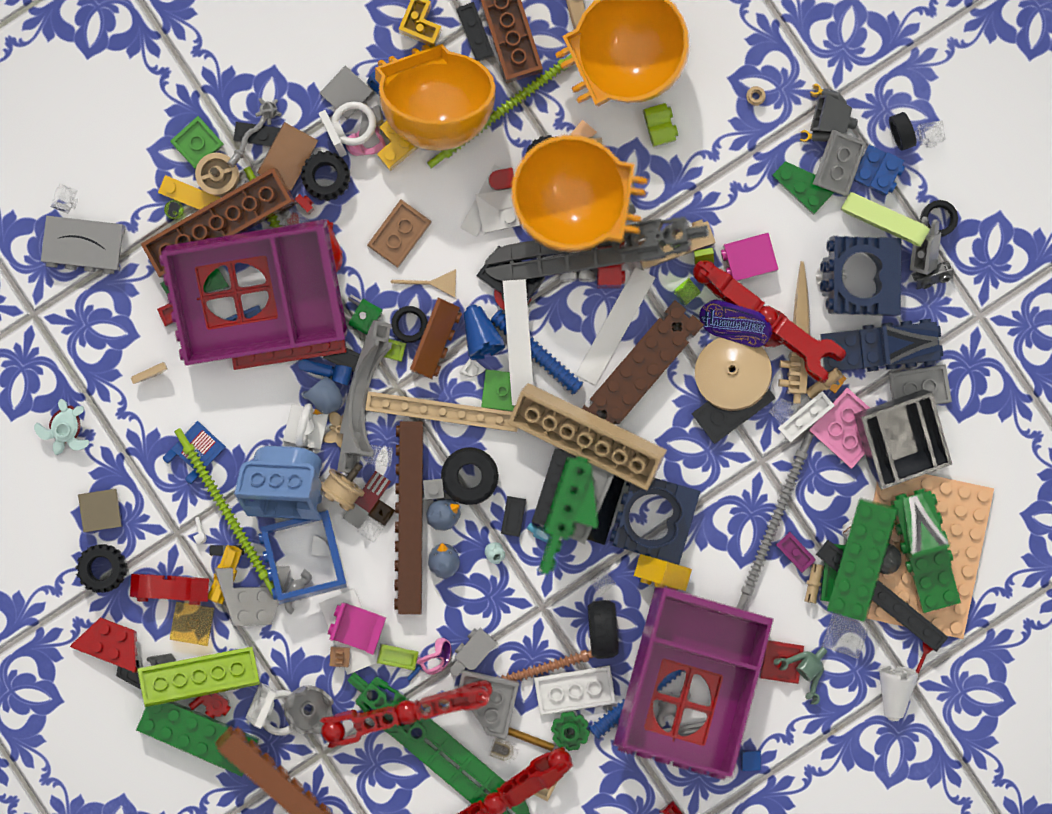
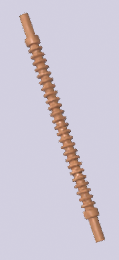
M591 650L580 651V654L576 652L574 656L570 654V657L565 656L564 659L560 657L559 660L554 659V662L550 660L548 664L544 662V665L538 664V667L533 665V668L528 667L527 670L523 668L521 672L517 670V673L512 672L511 675L507 673V676L501 675V678L512 681H522L523 678L527 680L528 677L533 678V675L537 677L539 673L543 675V672L549 673V670L554 672V669L559 670L560 667L564 669V666L570 667V664L575 665L576 662L580 664V661L587 662L593 656ZM445 699L440 700V703L443 705L449 703ZM423 704V705H422L423 708L430 707V706L427 705V704Z

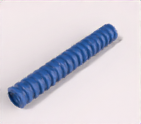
M501 309L490 320L492 323H495V327L500 328V331H504V335H507L506 318ZM533 337L530 338L531 358H534L536 363H540L539 366H543L545 371H549L548 374H552L554 379H558V383L561 382L563 387H567V391L570 390L572 395L575 394L582 387L583 381L580 382L578 377L575 378L574 373L571 374L569 369H565V365L562 366L560 361H556V357L553 358L551 353H547V349L544 350L542 345L539 346L538 341L535 342Z
M676 670L668 674L658 685L657 691H662V687H667V683L671 684V680H676V676H681V672L685 673V671ZM622 699V703L618 702L617 707L613 706V710H608V714H603V718L599 717V721H594V725H589V730L596 739L600 740V736H605V732H610V728L614 729V725L619 723L625 699Z

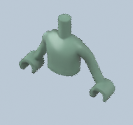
M821 647L816 654L805 651L787 659L776 658L774 665H778L781 662L779 670H785L788 664L803 659L796 667V670L808 682L812 681L810 693H807L805 698L811 699L813 696L811 704H818L820 697L815 692L818 681L824 672L821 659L828 651Z

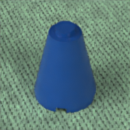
M477 305L468 306L464 312V322L470 359L481 360L485 359L484 355L491 354L493 356L501 352L505 348L504 340L482 307Z

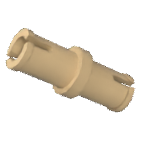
M834 368L828 373L829 377L826 383L817 381L807 388V395L813 399L820 392L829 390L832 384L843 378V374L838 368Z
M812 564L810 577L806 582L808 587L804 599L805 602L817 603L819 587L822 586L820 581L824 568L823 565Z

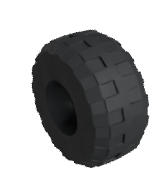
M473 447L459 449L453 452L443 464L441 471L443 488L449 497L458 503L465 505L479 504L493 494L498 484L499 474L497 465L493 458L481 449ZM472 464L480 469L482 478L476 487L466 488L459 482L458 472L464 465Z
M610 600L593 601L588 605L591 654L597 659L613 658L619 654L615 603Z

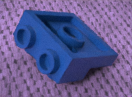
M869 144L859 163L854 181L884 196L888 192L892 194L897 185L894 182L896 176H901L905 169V166L902 165L904 160Z

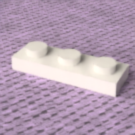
M822 391L778 427V430L791 443L835 405Z

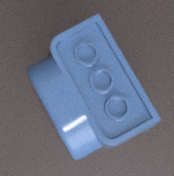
M261 447L256 450L253 461H247L241 466L234 495L247 516L320 520L321 515L317 510V505L322 502L320 494L322 483L319 479L322 460L316 453L300 447Z

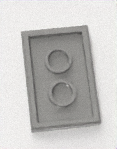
M832 130L813 185L848 197L867 142Z
M946 364L888 373L892 400L925 389L933 393L936 405L952 402Z

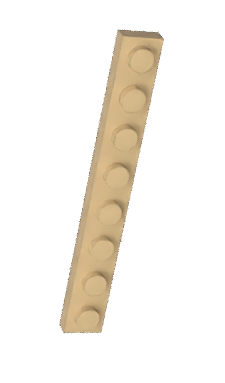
M369 391L367 394L365 411L513 432L518 430L517 427L508 423L512 414L510 411Z

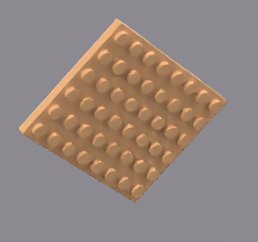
M928 474L883 490L880 489L877 483L873 501L891 506L890 501L896 500L895 496L905 493L907 496L914 495L915 490L925 488V491H931L932 494H935L938 503L935 507L937 513L940 512L943 523L940 525L942 531L946 532L950 544L947 550H951L953 555L951 568L961 603L926 613L922 612L913 576L907 572L905 566L907 559L906 555L902 554L900 548L902 541L900 535L896 533L895 524L889 544L894 545L900 551L901 565L894 573L887 575L880 573L878 580L944 634L963 639L994 488ZM872 601L867 619L903 626Z

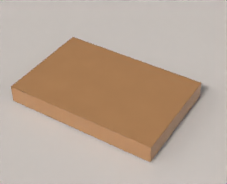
M284 122L257 173L263 174L272 168L278 169L286 186L292 191L302 172V166L305 165L306 159H309L318 140Z
M401 199L367 246L399 268L432 221Z

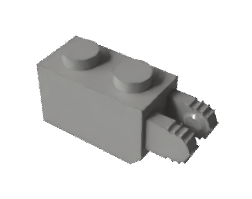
M923 216L920 223L928 227L929 219ZM933 220L931 230L921 247L913 244L910 264L911 271L928 275L937 268L941 240L939 220Z
M481 627L478 630L474 628L467 636L469 641L465 645L461 643L455 650L457 653L455 658L457 660L451 666L450 672L452 675H460L465 668L475 670L498 643Z

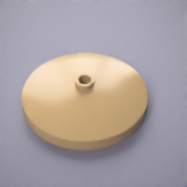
M721 337L710 342L702 350L695 365V380L701 395L713 406L727 411L743 410L756 404L766 394L772 379L771 362L762 346L750 347Z

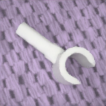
M195 517L199 534L193 537L195 542L201 545L207 541V537L201 527L200 518Z

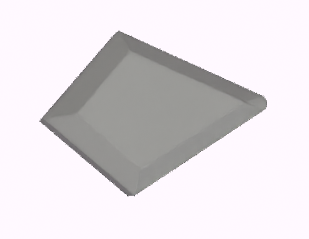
M380 105L371 108L376 117V127L383 122ZM364 112L362 113L359 136L366 132L369 125L368 117Z

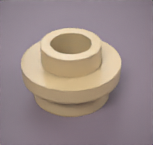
M758 86L751 87L746 94L747 101L754 106L761 105L766 97L764 90ZM754 93H757L759 95V99H753L752 95Z

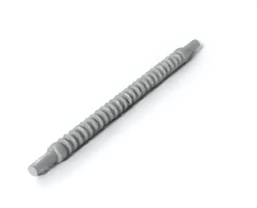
M806 432L800 450H797L795 454L796 459H793L795 463L791 464L793 468L789 469L791 473L787 474L789 478L785 479L787 483L783 484L785 488L781 489L783 493L779 495L781 498L777 500L778 505H775L776 510H773L774 515H771L772 520H769L770 525H767L768 530H765L766 535H763L764 540H761L762 545H759L760 550H757L758 555H755L756 560L753 561L754 565L751 566L752 570L749 571L748 580L744 582L746 585L741 589L742 595L736 607L738 609L744 610L749 596L753 594L754 590L752 588L756 586L754 582L758 581L756 577L760 576L758 572L762 571L760 569L761 566H764L762 562L766 561L764 558L768 556L766 553L770 551L769 546H772L771 541H774L775 531H778L777 525L780 526L779 520H782L781 515H784L783 510H786L785 505H788L787 500H790L789 495H792L791 490H794L793 485H796L795 480H798L797 475H800L801 465L805 464L803 460L807 459V450L813 438V435Z

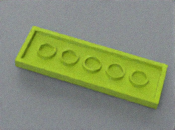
M253 647L138 668L144 707L260 685Z

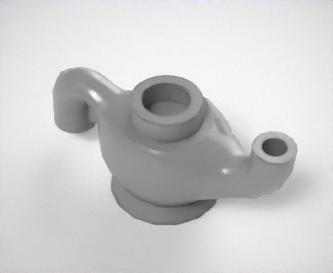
M304 569L301 573V579L294 580L292 578L283 593L305 588L312 579L310 572ZM294 601L284 603L285 609L290 615L295 610L291 605Z
M689 691L688 697H687L688 700H689L690 697H691L690 691ZM672 692L668 694L669 696H672V697H676V698L680 697V695H679V696L673 695ZM660 701L658 705L661 708L657 716V722L663 728L666 725L664 718L669 715L675 717L677 706Z

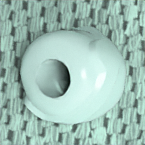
M493 542L485 547V556L491 563L499 564L505 558V550H503V546L500 543Z

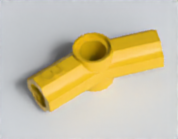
M227 545L217 568L232 567L234 582L237 574L236 568L243 550L233 545ZM214 574V582L208 593V600L223 605L224 597L218 578Z

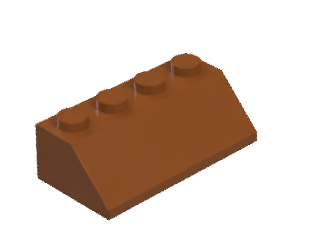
M437 298L411 364V372L432 380L434 376L438 377L441 366L438 364L441 358L445 359L448 351L446 344L448 340L452 341L455 330H452L455 323H459L462 313L459 312L460 307Z

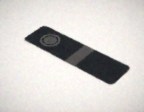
M210 545V555H223L227 545ZM233 545L243 550L242 555H244V548H241L242 545Z

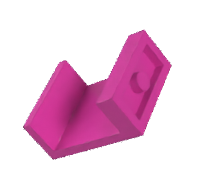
M769 233L724 244L723 250H720L723 261H727L728 268H726V272L732 275L736 281L778 270Z
M344 602L341 606L337 605L334 616L337 617L335 624L331 623L328 630V635H331L329 640L353 646L373 655L387 617Z

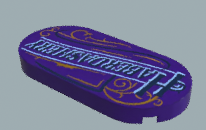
M711 300L701 308L699 313L700 321L704 324L703 327L710 334L750 347L765 345L772 335V327L765 320L766 317L760 312L721 300Z

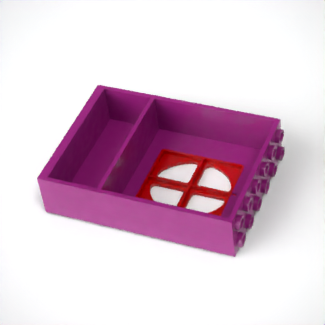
M327 219L168 245L162 251V255H160L161 266L165 267L166 272L164 274V283L166 286H169L170 291L167 294L168 302L172 304L174 311L171 312L172 321L177 325L175 336L177 342H180L181 345L179 356L181 361L184 360L185 366L346 338L348 330ZM244 263L255 267L265 276L266 282L264 284L240 287L237 281L235 264ZM222 265L227 266L231 288L206 293L204 291V283L209 274ZM267 291L269 299L265 307L257 315L246 318L241 295ZM233 297L237 320L231 321L218 317L210 311L207 301Z
M655 587L613 745L618 746V751L628 754H634L635 751L636 756L651 760L652 757H655L654 761L670 765L673 762L672 766L689 770V767H691L690 771L707 775V772H709L710 777L725 780L726 777L732 778L774 619L670 588ZM676 670H684L686 672L680 697H672L657 691L658 685L668 674ZM694 674L700 675L708 685L711 695V704L709 706L693 703L687 699ZM655 700H661L677 706L670 732L664 731L656 721L653 710V702ZM686 708L706 713V721L696 732L687 736L679 735L680 723Z

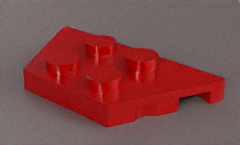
M100 617L70 646L73 649L134 673L138 672V667H136L137 632Z

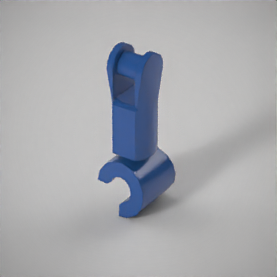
M302 359L298 363L299 368L305 372L324 377L327 376L328 378L332 376L331 380L344 385L349 384L352 372L351 367L335 365L333 369V366Z

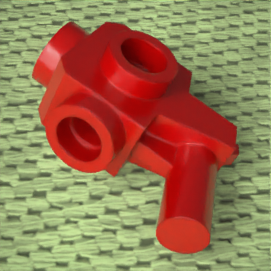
M219 693L199 696L188 704L192 710L196 709L200 704L206 706L205 714L213 719L222 715L226 716L231 709L229 700Z

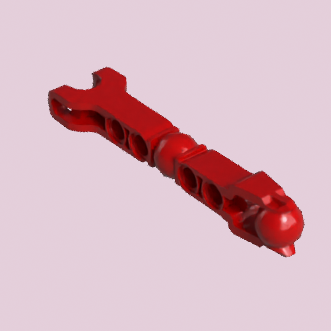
M702 260L694 266V278L697 282L704 284L716 297L721 298L725 302L763 314L766 317L767 323L769 322L772 327V336L801 357L805 363L806 373L818 382L826 383L829 377L828 372L821 366L820 360L823 357H831L836 361H841L846 357L845 350L836 342L829 339L816 340L783 315L779 316L775 308L764 306V301L737 282L732 275L717 268L713 262Z
M482 680L469 683L454 690L424 697L420 701L418 699L414 702L405 700L398 705H394V707L388 706L363 713H357L356 710L352 709L338 713L335 716L323 717L320 720L323 723L321 735L325 741L329 742L327 747L334 748L338 745L359 742L363 735L391 728L395 724L397 726L400 723L410 725L417 720H421V718L427 719L460 710H473L484 707L489 702L492 686L488 681ZM440 700H447L449 702V706H442L440 704ZM427 704L430 706L431 710L424 711L421 708V705ZM384 714H391L393 720H386ZM351 719L357 733L345 736V727L340 721ZM366 719H373L375 725H368Z
M561 747L533 759L527 768L503 783L500 788H497L498 792L488 794L484 802L479 800V802L473 803L458 814H503L507 806L511 809L544 788L549 789L558 782L573 766L571 755L565 751L564 747Z

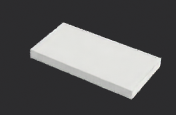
M355 589L319 603L328 628L331 623L335 624L337 617L334 616L337 605L341 606L344 602L362 608ZM333 640L336 647L350 648L349 667H344L347 675L377 662L378 645L375 653L372 655L364 650Z
M610 665L534 677L540 716L616 704Z

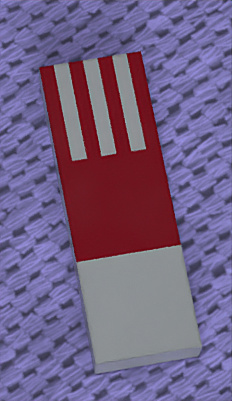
M375 471L362 489L365 494L358 497L354 503L355 508L347 511L343 519L359 529L392 481Z

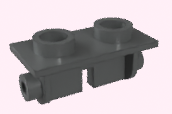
M942 262L937 264V268L933 270L934 272H930L928 275L919 272L912 274L914 281H916V289H927L934 284L946 283L951 280L954 269L951 268L950 263Z

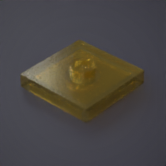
M176 601L169 640L208 646L215 608L189 605V603Z

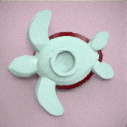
M60 399L58 402L60 410L50 420V429H46L40 423H36L34 426L36 434L41 439H55L53 443L55 455L63 452L65 443L72 450H82L89 445V440L76 439L81 428L79 415L83 413L84 407L76 406L74 408L73 406H67V402L63 399Z

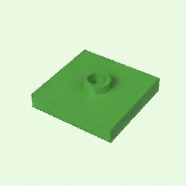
M199 116L170 140L195 170L197 164L204 156L216 153L224 145Z
M486 369L482 408L505 411L514 410L515 405H512L510 372Z

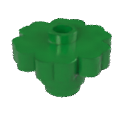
M573 711L563 712L560 718H556L553 721L551 731L554 733L553 741L559 748L565 746L568 751L578 750L581 744H585L588 741L590 731L587 729L588 721L582 714L576 716ZM573 728L574 733L569 734L567 729Z

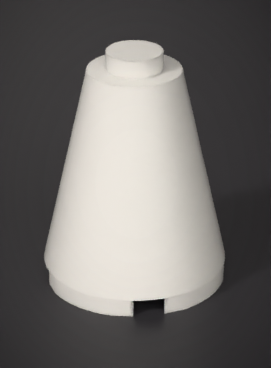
M891 666L880 667L879 676L884 715L888 717V720L899 721L906 712L918 679V673L914 669L897 666L896 669H890Z

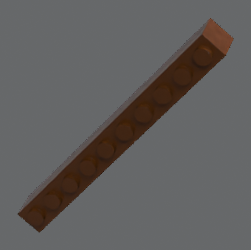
M400 421V425H396V437H400L399 445H396V456H399V464H396V475H399V483L395 485V494L399 495V502H395V514H399V521H395V533H399V541H395V552H398V560H395V571H398V579H395L394 589L398 591V598L394 599V610H398V614H422L423 421Z

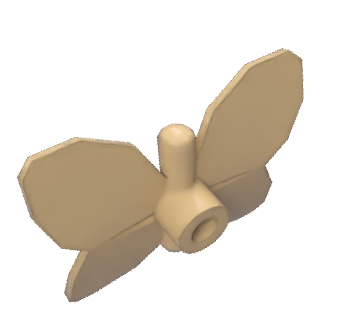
M336 412L329 413V421L332 425L329 426L331 431L327 432L323 438L325 443L336 442L341 448L343 434L340 433L343 415L341 416Z

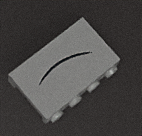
M46 216L41 262L46 263V267L57 268L58 265H65V269L70 270L83 267L84 271L95 272L96 269H101L106 274H114L115 271L120 272L119 260L125 226L116 223Z

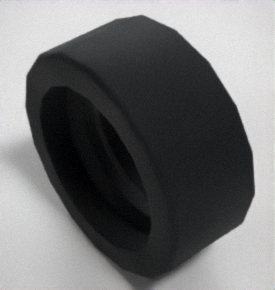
M901 112L890 116L889 126L898 148L903 151L916 146L915 131L907 114Z
M937 200L925 206L921 212L920 221L923 216L928 218L929 213L934 208H944L950 214L949 225L945 229L939 230L941 237H944L957 226L958 213L955 207L948 201Z
M405 306L395 312L391 327L398 339L413 343L422 338L428 321L421 309L415 306ZM407 313L417 315L421 321L420 330L412 336L403 334L398 326L400 318Z

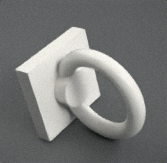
M348 102L341 105L334 112L331 120L326 110L319 112L320 118L340 157L347 155L342 143L350 146L363 144L372 137L376 129L374 112L370 107L361 102ZM352 109L363 111L369 120L366 132L357 138L346 137L339 123L342 114Z
M310 403L305 406L291 404L283 441L294 443L296 447L300 448L306 446L321 450L329 414H313L315 409H313Z
M260 682L245 718L255 727L262 729L263 726L267 732L273 735L283 736L292 733L295 730L291 726L277 728L272 726L267 719L273 711L274 700L288 698L292 692L287 690L274 691L268 685Z

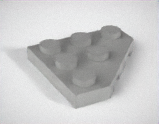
M462 670L458 688L482 680H486L491 684L492 694L488 704L484 707L473 709L472 712L487 735L506 739L519 682Z

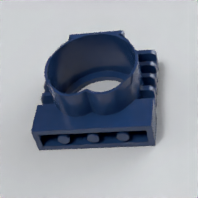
M831 236L826 244L829 257L823 258L820 264V271L823 273L820 291L822 296H828L826 299L828 314L901 315V238ZM863 252L876 265V275L873 278L876 284V293L873 297L858 298L852 295L844 286L842 280L843 266L847 259L856 253Z
M654 478L648 490L627 481L626 486H629L627 493H623L620 502L623 505L622 512L618 511L615 520L618 526L616 531L612 530L610 541L613 542L612 546L679 565L700 491ZM649 494L664 497L673 507V514L666 523L668 532L663 538L658 540L641 538L633 531L629 521L630 509L634 502L640 497Z

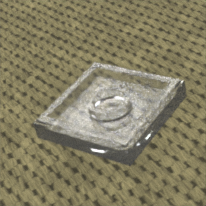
M833 613L822 647L859 659L871 622H862Z

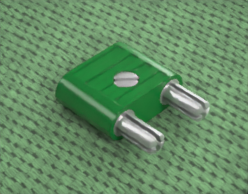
M351 294V298L348 297V300L358 305L353 316L344 312L345 319L349 322V326L367 336L373 320L378 321L383 310L365 299L360 300Z

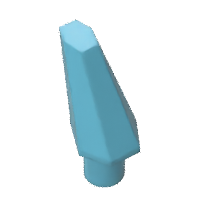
M530 523L527 529L534 534L535 538L547 543L549 534L545 533L541 526L537 527Z

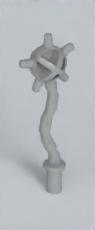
M259 98L261 106L259 112L255 115L257 117L261 116L260 121L254 128L249 129L245 133L240 149L234 150V155L227 162L230 167H234L240 158H244L243 153L249 136L259 131L266 119L267 125H271L272 118L282 115V113L277 111V99L273 102H265L262 98Z

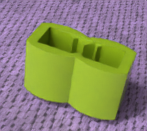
M666 103L643 109V115L653 147L676 141L678 131L676 125L671 123L670 118H673V113L670 106L667 107Z

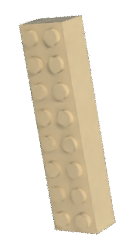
M529 383L522 389L508 422L564 451L589 459V463L645 490H648L667 451Z

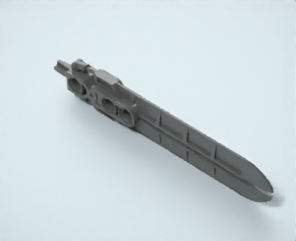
M685 217L672 218L671 220L653 219L641 221L636 224L627 225L639 228L640 232L638 234L624 232L622 242L626 241V245L623 248H619L621 244L619 242L606 240L591 248L593 249L591 251L573 254L547 248L535 240L514 243L498 248L485 260L486 265L508 262L510 264L486 268L485 271L497 280L509 281L538 278L637 261L645 262L663 259L674 253L678 255L689 252L692 246L691 239L709 237V230L707 225L690 228ZM663 224H670L666 225L665 228L661 231ZM679 232H683L681 238L675 239ZM645 238V242L642 245H638L639 240ZM669 245L674 250L664 252L663 247ZM612 246V247H610V248H604V249H598V250H597V248ZM558 254H565V255H561V256L542 258V257H546V256H552V255H558ZM537 258L536 260L515 263V261Z

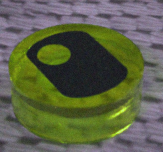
M171 200L166 203L164 212L168 218L177 220L183 216L184 207L179 201Z

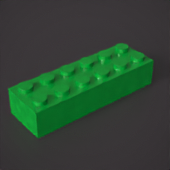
M865 498L859 499L827 611L862 622L867 620L899 508Z
M174 701L145 708L136 731L239 776L245 775L218 751L215 743L230 727L229 725ZM248 733L245 735L248 741L252 739L257 744L260 741L259 738Z

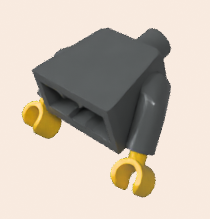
M813 84L812 87L819 90L816 93L810 91L812 97H818L810 131L813 133L802 130L800 133H807L808 137L807 139L800 140L807 142L812 139V141L827 142L832 130L846 134L848 128L854 130L858 120L850 117L852 107L847 105V101L837 91L826 88L821 89L819 84Z

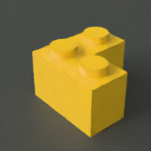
M410 0L399 26V33L434 47L439 39L442 28L440 25L426 20L432 6L431 1Z
M388 121L379 126L381 132L390 143L379 151L377 156L391 171L419 147L402 139L394 132Z
M640 554L634 576L641 578L640 582L651 585L652 582H655V587L667 586V588L686 591L692 569Z

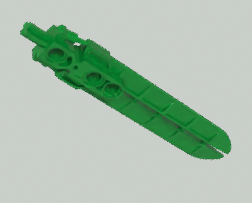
M354 672L347 680L361 692L356 699V704L363 712L370 711V707L373 710L388 706L394 707V705H398L402 701L409 700L401 692L388 686L389 683L380 677H375L368 684ZM385 689H388L389 691L395 694L392 702L390 700H387V692L384 691ZM370 690H374L378 693V697L374 700L370 699L367 693ZM384 714L386 720H393L391 714ZM421 718V720H417L410 725L400 724L397 726L395 724L391 728L384 729L386 733L396 739L471 804L479 802V800L484 802L485 797L488 795L484 791L485 788L491 793L498 792L497 788H500L505 783L501 777L431 718ZM413 728H420L422 735L416 737L411 731ZM427 738V739H428L431 743H433L438 749L435 750V749H434L431 745H429L424 739ZM442 751L444 754H446L457 765H459L460 768L458 769L457 767H455L444 756H442L440 752ZM465 770L470 776H472L476 781H478L482 785L481 788L476 783H474L470 778H468L464 773H462V771ZM526 801L511 808L516 814H530ZM506 810L503 814H511V813Z

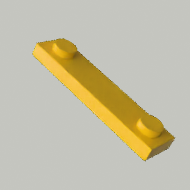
M166 175L158 191L159 194L199 210L220 198Z

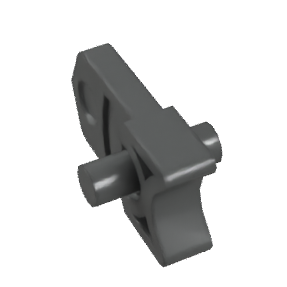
M171 653L151 656L146 659L151 666L176 661Z

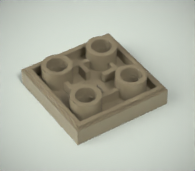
M117 489L78 494L83 533L122 527Z

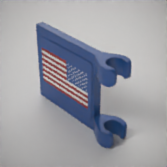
M198 421L185 433L186 438L190 444L194 445V451L198 452L197 456L201 457L200 461L204 462L203 466H206V468L226 447ZM180 441L163 456V460L166 463H170L178 455L192 468L194 464L190 463L191 459H188V454H184ZM196 468L185 478L189 484H192L200 475L196 473Z

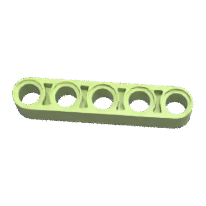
M853 192L849 193L841 207V210L848 215L918 247H921L930 231L927 226Z

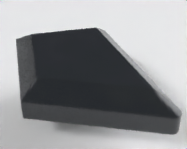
M136 660V667L140 668L139 660ZM118 666L116 676L141 689L138 672L134 673Z

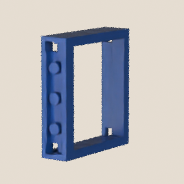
M328 510L319 512V514L321 515L320 520H323L337 580L284 594L282 593L268 533L320 520L291 519L260 527L262 532L258 534L260 544H264L266 549L263 552L265 563L269 562L270 570H267L269 581H273L275 586L271 590L274 600L278 599L279 604L347 588Z

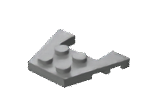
M276 566L283 592L290 567ZM214 568L233 626L272 625L279 602L278 599L274 600L267 586L233 588V568Z

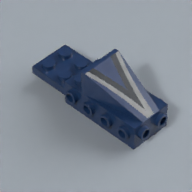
M931 319L919 320L920 323L912 324V321L900 322L901 325L893 326V323L881 324L879 328H874V325L862 326L863 329L820 334L821 340H833L846 352V357L841 361H836L831 357H823L824 369L827 372H831L834 368H838L840 371L867 368V372L879 371L878 367L885 366L886 370L898 369L897 365H905V368L917 367V363H924V366L936 365V361L941 360V356H943V347L939 345L938 338L941 337V328L937 326V322H931Z

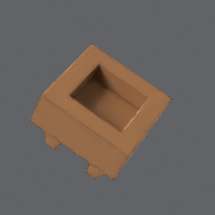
M331 646L329 666L349 667L350 648Z

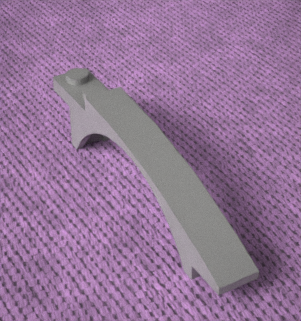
M373 320L360 353L347 396L340 433L343 434L338 472L349 474L354 465L360 462V456L373 457L374 451L369 444L365 429V404L374 372L392 346V343L388 342L391 328L389 323Z

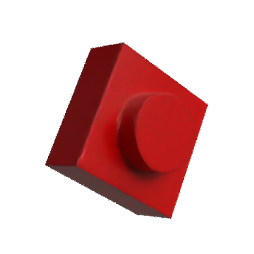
M299 194L294 199L309 215L315 210L311 206L314 202L307 195L302 197Z

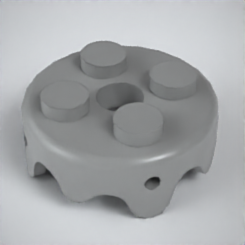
M306 685L299 687L286 700L284 707L286 721L289 726L301 734H321L323 723L320 720L323 717L333 716L332 704H334V701L324 690L316 686ZM311 704V712L304 714V707Z

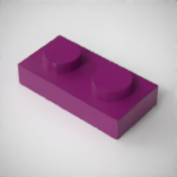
M788 532L775 544L801 573L816 561L791 532Z

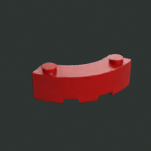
M131 574L130 597H136L137 601L148 602L149 598L189 601V605H200V602H208L209 578L167 575V579H165L164 575Z

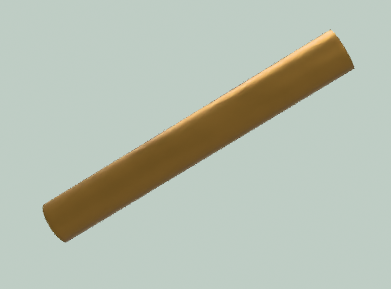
M509 727L507 735L553 751L555 744Z

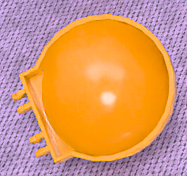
M594 0L583 13L576 29L562 36L567 47L558 51L555 56L556 58H562L570 53L572 55V58L562 62L560 66L562 69L576 64L583 78L582 82L572 87L573 92H579L586 87L589 91L576 99L578 103L585 102L590 98L593 99L597 107L610 100L624 103L645 102L662 95L680 78L687 64L690 50L689 32L684 17L670 0Z
M424 44L421 47L422 51L413 48L411 50L412 55L397 60L394 56L389 57V63L379 60L378 67L375 68V80L380 84L381 108L391 128L406 142L427 150H449L472 140L488 122L494 107L496 88L493 76L489 70L477 60L466 55L449 52L443 44L432 48Z
M563 135L549 138L537 144L524 156L513 178L512 203L519 223L533 240L547 248L560 252H578L591 249L606 240L622 243L624 232L633 234L640 232L639 228L627 226L625 223L626 220L641 222V216L627 213L630 195L645 196V190L632 188L631 185L632 183L647 184L648 179L633 176L635 164L619 161L607 147L597 141L583 136Z

